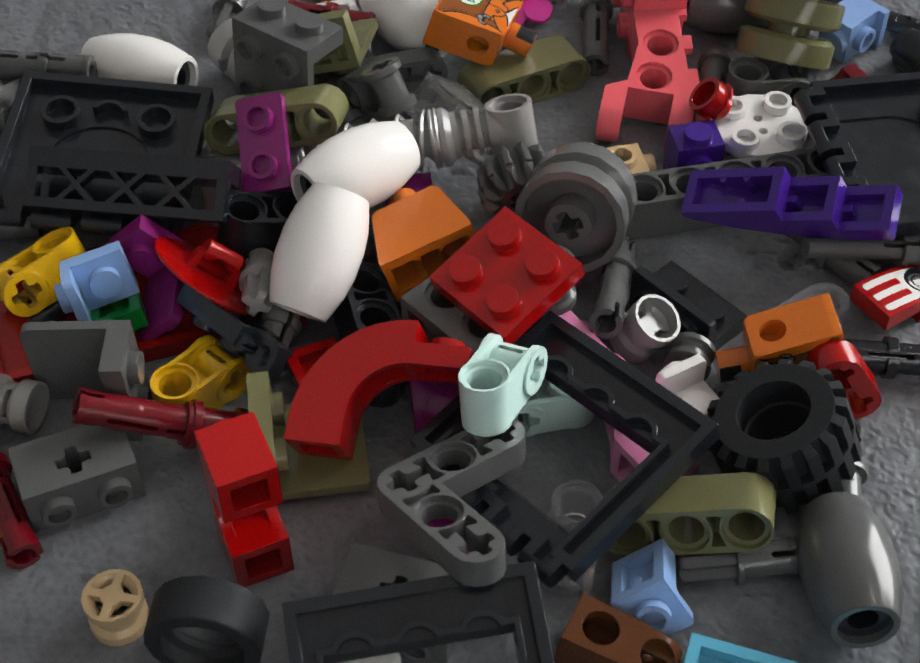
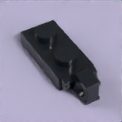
M183 285L176 301L193 314L190 322L209 333L221 335L218 343L225 349L245 357L247 369L253 372L268 371L269 378L277 381L280 379V373L288 358L293 354V351L280 343V337L253 317L227 310L203 297L189 286Z

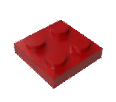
M505 206L431 274L429 278L435 290L488 333L501 335L504 342L513 344L585 274L580 261Z

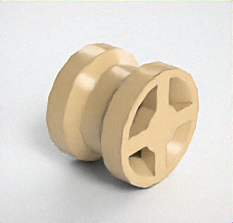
M110 569L98 573L88 581L82 591L81 603L84 613L88 618L91 631L99 642L108 646H124L136 641L144 634L150 611L144 598L145 595L140 580L133 573L123 569ZM122 606H127L126 610H124L120 614L112 616V614L115 611L120 610Z

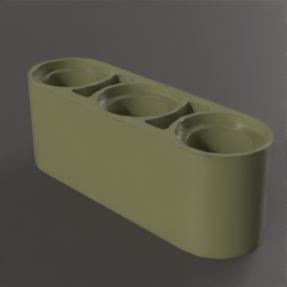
M553 35L534 41L526 58L507 49L500 51L494 63L490 66H484L473 61L468 62L459 71L457 84L471 105L478 107L479 112H484L485 103L505 94L518 93L529 95L532 98V104L573 92L586 83L590 76L591 68L590 64L566 36Z
M318 84L232 96L226 98L206 122L204 138L214 151L222 155L240 154L238 131L229 127L225 121L228 120L237 126L235 102L238 99L277 91L285 97L290 148L321 144L337 133L348 113L349 102L345 93L331 84ZM314 108L324 110L330 119L320 117Z
M738 472L681 476L609 550L612 553L625 557L661 538L666 541L675 555L761 550L769 545L773 539L777 491L774 484L767 477L758 473ZM618 483L617 485H615V486L612 488L611 492H612L620 483Z

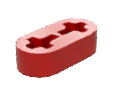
M844 340L828 341L818 345L808 354L806 361L815 363L817 370L825 367L833 373L835 381L840 380L845 389L854 419L866 417L880 407L882 399L874 375L855 346L850 342Z

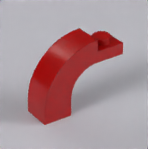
M419 320L387 321L360 329L334 344L307 372L292 401L284 440L298 454L352 460L360 420L367 406L378 394L395 384L406 381H428L459 385L458 373L474 353L471 347H466L464 342L453 338L437 337L432 340V343H428L429 339Z

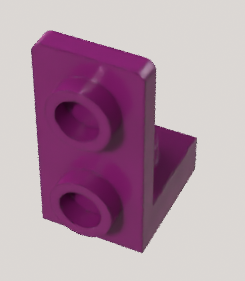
M276 91L238 99L235 102L243 192H293L290 181L293 170L285 97Z
M143 214L139 215L111 237L109 244L119 240L131 268L148 279L144 304L149 325L140 328L139 338L142 340H154L164 332L172 331L180 323L184 315V307L176 299L185 283L177 278L161 262L154 251L153 243L159 237H170L184 243L186 242Z

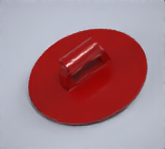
M159 237L155 240L153 248L156 255L183 283L227 310L250 316L246 313L247 304L241 301L242 292L239 288L240 268L244 262L242 255L211 238H208L203 245L197 247L170 237ZM216 259H220V260L225 261V265H223L222 263H220V262L217 261Z

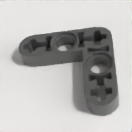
M514 419L509 429L496 436H475L463 430L388 467L377 478L379 509L382 514L450 576L463 585L472 587L488 586L501 579L507 569L505 537L460 497L503 476L524 463L527 457L525 427ZM448 465L466 466V468L457 471L440 469ZM445 518L455 521L452 525L446 527H430L426 525L427 522L434 519ZM466 542H467V551L470 552V553H468V554H466Z

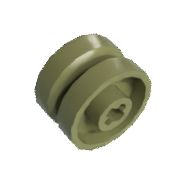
M746 0L744 10L753 17L769 21V25L755 23L741 25L735 50L790 65L829 70L835 46L827 39L810 35V31L832 33L840 30L846 7L823 0Z

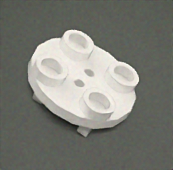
M770 91L766 95L746 94L739 97L733 95L731 98L733 104L729 113L722 119L714 121L725 143V153H730V160L801 150L808 134L807 126L804 124L798 109L791 105L792 98L781 91Z

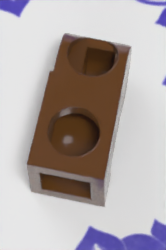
M583 593L560 638L554 663H680L682 650L672 638L649 627L650 624Z

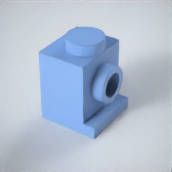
M842 0L838 4L845 6L846 9L840 30L832 33L819 31L818 37L829 40L835 46L832 58L844 64L859 52H865L870 46L875 49L881 46L890 10L872 0Z

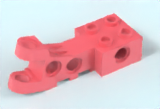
M612 0L613 8H620V13H617L616 17L617 38L624 39L626 55L631 56L632 66L627 80L605 85L599 109L595 140L618 143L620 125L624 117L666 124L668 126L693 122L694 110L689 105V97L693 89L700 82L697 68L688 69L686 55L693 53L691 35H682L683 23L687 20L686 7L688 0ZM665 138V143H664V148H663V151H664V152H665L666 138Z

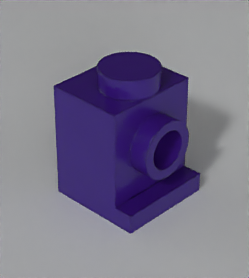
M714 120L668 126L662 168L669 169L723 161L725 143Z

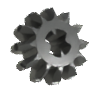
M521 141L511 149L502 146L501 153L498 155L485 156L486 165L476 170L479 187L478 194L481 203L485 205L487 211L493 212L496 215L506 206L515 212L516 202L522 189L527 184L533 169L545 154L539 144L527 148Z

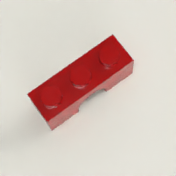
M254 411L235 418L222 419L211 426L194 431L217 534L236 583L248 587L294 570L290 538L277 508V505L284 503L278 466Z

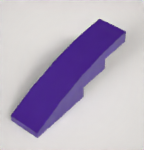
M785 166L691 170L681 214L687 219L783 235L831 239L895 240L903 194L898 185L846 186L841 175L791 177Z

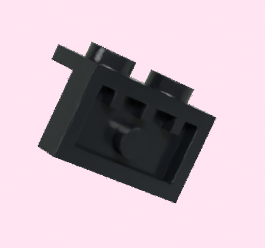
M670 261L655 273L650 272L643 266H639L632 272L628 304L632 306L639 298L647 294H657L666 298L679 313L681 321L679 333L695 332L703 335L713 343L717 351L743 331V320L747 315L673 261Z

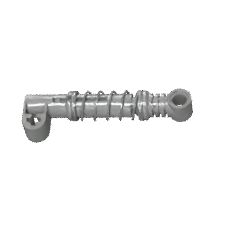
M514 93L497 96L485 103L484 112H479L478 107H472L473 114L468 115L466 109L460 110L461 116H455V111L448 112L442 107L436 109L433 107L431 110L428 108L427 111L423 109L420 113L419 125H415L413 118L404 119L400 114H397L394 118V121L402 123L410 131L417 143L420 152V166L418 168L420 172L424 170L425 157L434 161L436 168L440 169L442 167L444 169L445 167L452 166L457 159L463 158L462 152L467 151L468 157L474 156V150L479 149L480 155L486 154L485 148L491 147L492 153L498 155L501 153L502 146L511 149L521 141L527 148L538 144L532 98L525 94ZM372 118L369 123L378 122V121H376L374 118ZM347 122L343 127V131L353 126ZM320 144L290 148L292 170L296 168L310 151ZM214 153L201 157L230 160L241 169L240 154L222 155ZM242 174L240 190L230 189V194L243 191ZM199 186L205 210H214L216 188ZM209 222L213 227H218L219 223Z

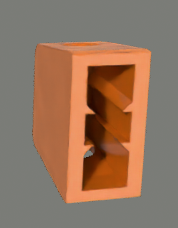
M429 186L418 192L410 188H401L389 198L388 206L375 211L371 216L378 262L397 302L401 301V296L428 279L431 274L476 234L470 220L438 186Z

